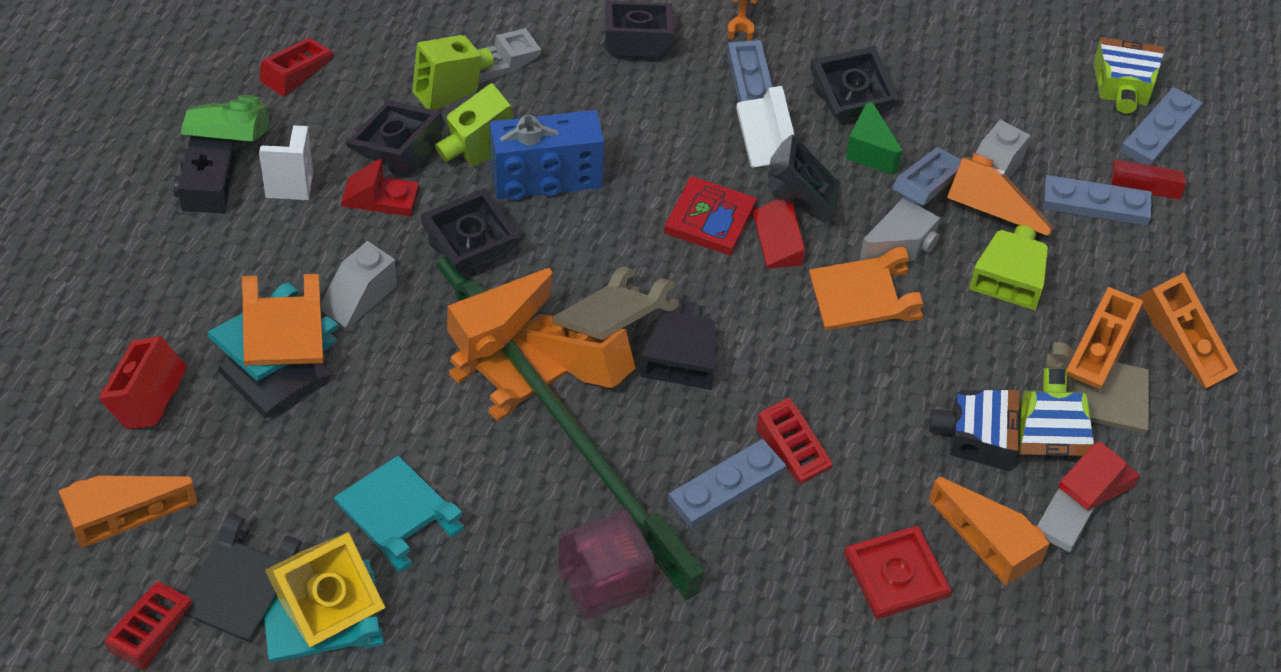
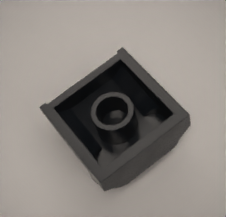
M606 0L605 49L616 58L646 56L649 59L659 60L672 52L674 42L672 3Z
M875 46L812 59L810 70L814 76L813 89L818 96L824 98L834 118L846 122L857 121L866 103L873 102L880 115L899 103L900 99Z
M386 100L384 105L345 143L349 149L375 159H382V161L386 162L391 173L408 175L416 170L436 148L435 144L442 140L445 122L441 111Z
M793 134L780 144L770 158L768 188L776 199H783L787 202L794 200L818 218L832 220L837 216V193L840 182Z
M486 188L421 214V224L428 233L430 246L434 250L442 252L457 270L475 271L503 259L521 242L520 235Z

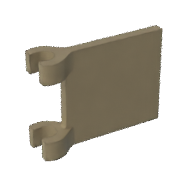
M620 267L614 272L606 287L553 316V324L603 340L657 308L665 311L676 309L679 306L678 299L666 297L667 292L675 288V283L671 280L659 279L653 284L648 295L639 293L638 287L630 284L626 285L627 280L636 275L635 270Z
M1054 342L1052 354H1047L1045 368L1067 369L1075 351L1065 343ZM1117 362L1101 390L1069 377L1068 391L1082 392L1087 395L1091 422L1129 431L1148 432L1149 369Z

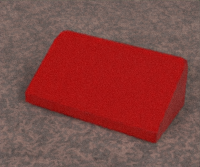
M1113 159L1111 185L1152 191L1151 195L1177 200L1181 199L1186 186L1183 171Z
M777 199L753 210V218L766 269L802 266L804 244L792 201L787 202L783 199Z

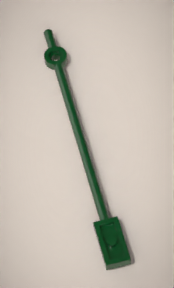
M442 257L437 261V268L455 290L457 302L487 291L483 284H478L474 279L466 281L446 257ZM511 339L501 349L640 528L642 531L641 544L685 601L699 594L704 576L703 565L695 554H690L680 541L677 530L672 525L667 524L659 513L652 516L648 514Z

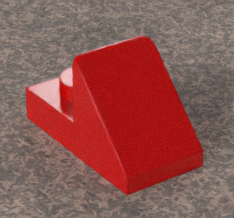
M378 159L349 176L341 200V206L412 217L419 193V182L384 177L382 159Z
M1098 441L1093 444L1060 481L1058 487L1089 511L1135 487L1140 475L1129 467L1125 460Z

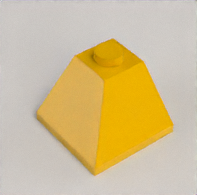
M349 532L301 551L265 570L284 610L308 647H312L385 608Z

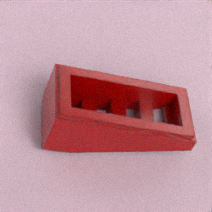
M307 38L262 60L260 65V82L281 96H285L333 59L334 52L313 39ZM305 52H308V53H310V54L313 55V56L309 57V56L305 55L304 53H305Z
M790 398L759 413L756 430L785 463L786 468L800 485L832 469L833 463ZM791 431L795 433L786 439L783 438L784 435ZM801 444L805 445V447L795 451L794 453L791 451V449ZM811 455L815 458V460L803 466L799 464L800 461Z
M156 581L111 630L103 642L110 653L145 671L193 601L191 598ZM163 597L175 603V605L169 610L156 603L158 599ZM152 610L164 617L159 622L147 615ZM143 623L151 627L152 631L148 634L138 629V627ZM134 636L142 642L136 646L129 642V640Z

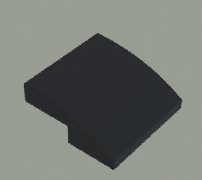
M231 357L221 363L218 368V372L264 418L291 409L296 405L299 395L325 386L329 383L332 374L321 363L288 364L265 378L256 381Z

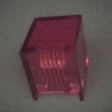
M627 509L559 535L558 573L562 581L566 579L569 581L572 587L570 596L584 621L651 594L654 556Z

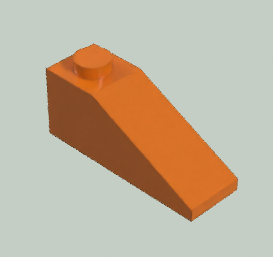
M974 153L972 158L962 157L947 198L1012 223L1029 226L1041 234L1047 236L1052 234L1053 225L1001 169L992 166L993 159Z
M550 268L448 305L447 331L468 362L480 357L491 356L496 351L503 349L551 297L553 272Z
M1185 273L1137 296L1140 300H1143L1142 306L1153 326L1205 389L1238 372Z
M1108 287L1067 368V376L1101 390L1134 330L1143 300Z
M538 314L517 332L519 338L585 383L600 385L604 388H614L636 369L626 329H621L609 337L600 340L553 324V316Z
M98 475L87 480L76 481L69 487L59 490L65 512L80 548L197 504L191 478L181 476Z
M941 476L934 480L929 497L931 504L1005 586L1043 562L1050 543L1046 540L1042 530L1036 525H1032L1023 514Z

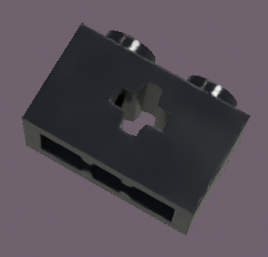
M190 135L187 149H182L180 155L181 176H176L174 179V196L180 198L182 211L226 213L237 163L234 140Z

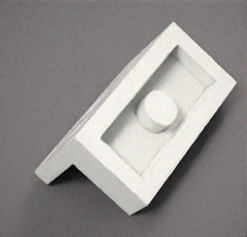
M782 86L768 88L763 98L738 102L736 106L751 168L769 166L770 158L780 144L790 135H794Z
M293 125L289 147H260L259 156L266 198L309 200L313 179V165L308 126Z

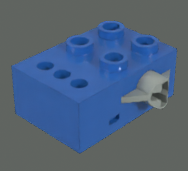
M597 110L536 117L527 114L518 119L490 121V168L497 200H519L528 196H554L563 192L602 188L604 139Z

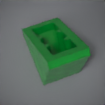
M873 102L866 103L849 136L845 159L889 174L898 173L903 150Z

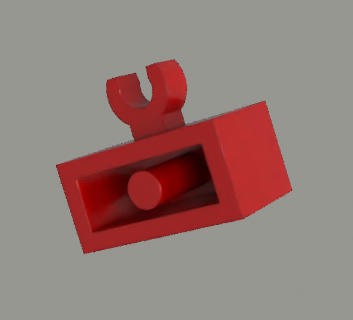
M161 336L133 340L115 371L110 374L107 385L101 389V395L98 399L126 429L155 426L162 418L164 409L171 396L179 388L180 380L188 367Z

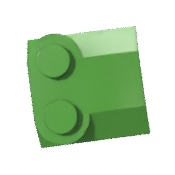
M239 95L238 100L196 105L187 110L181 134L253 142L268 132L269 114L266 104L259 102L260 97Z

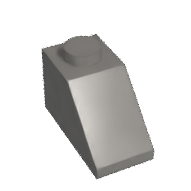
M1000 119L982 140L976 153L993 159L992 166L1001 169L1010 178L1023 163L1031 135Z
M902 198L863 239L859 261L880 257L896 247H906L909 261H916L924 251L930 253L936 246L940 236L936 233L940 218L921 206Z
M366 241L341 263L320 304L321 314L325 317L329 316L345 331L348 330L397 287L395 259L369 241Z

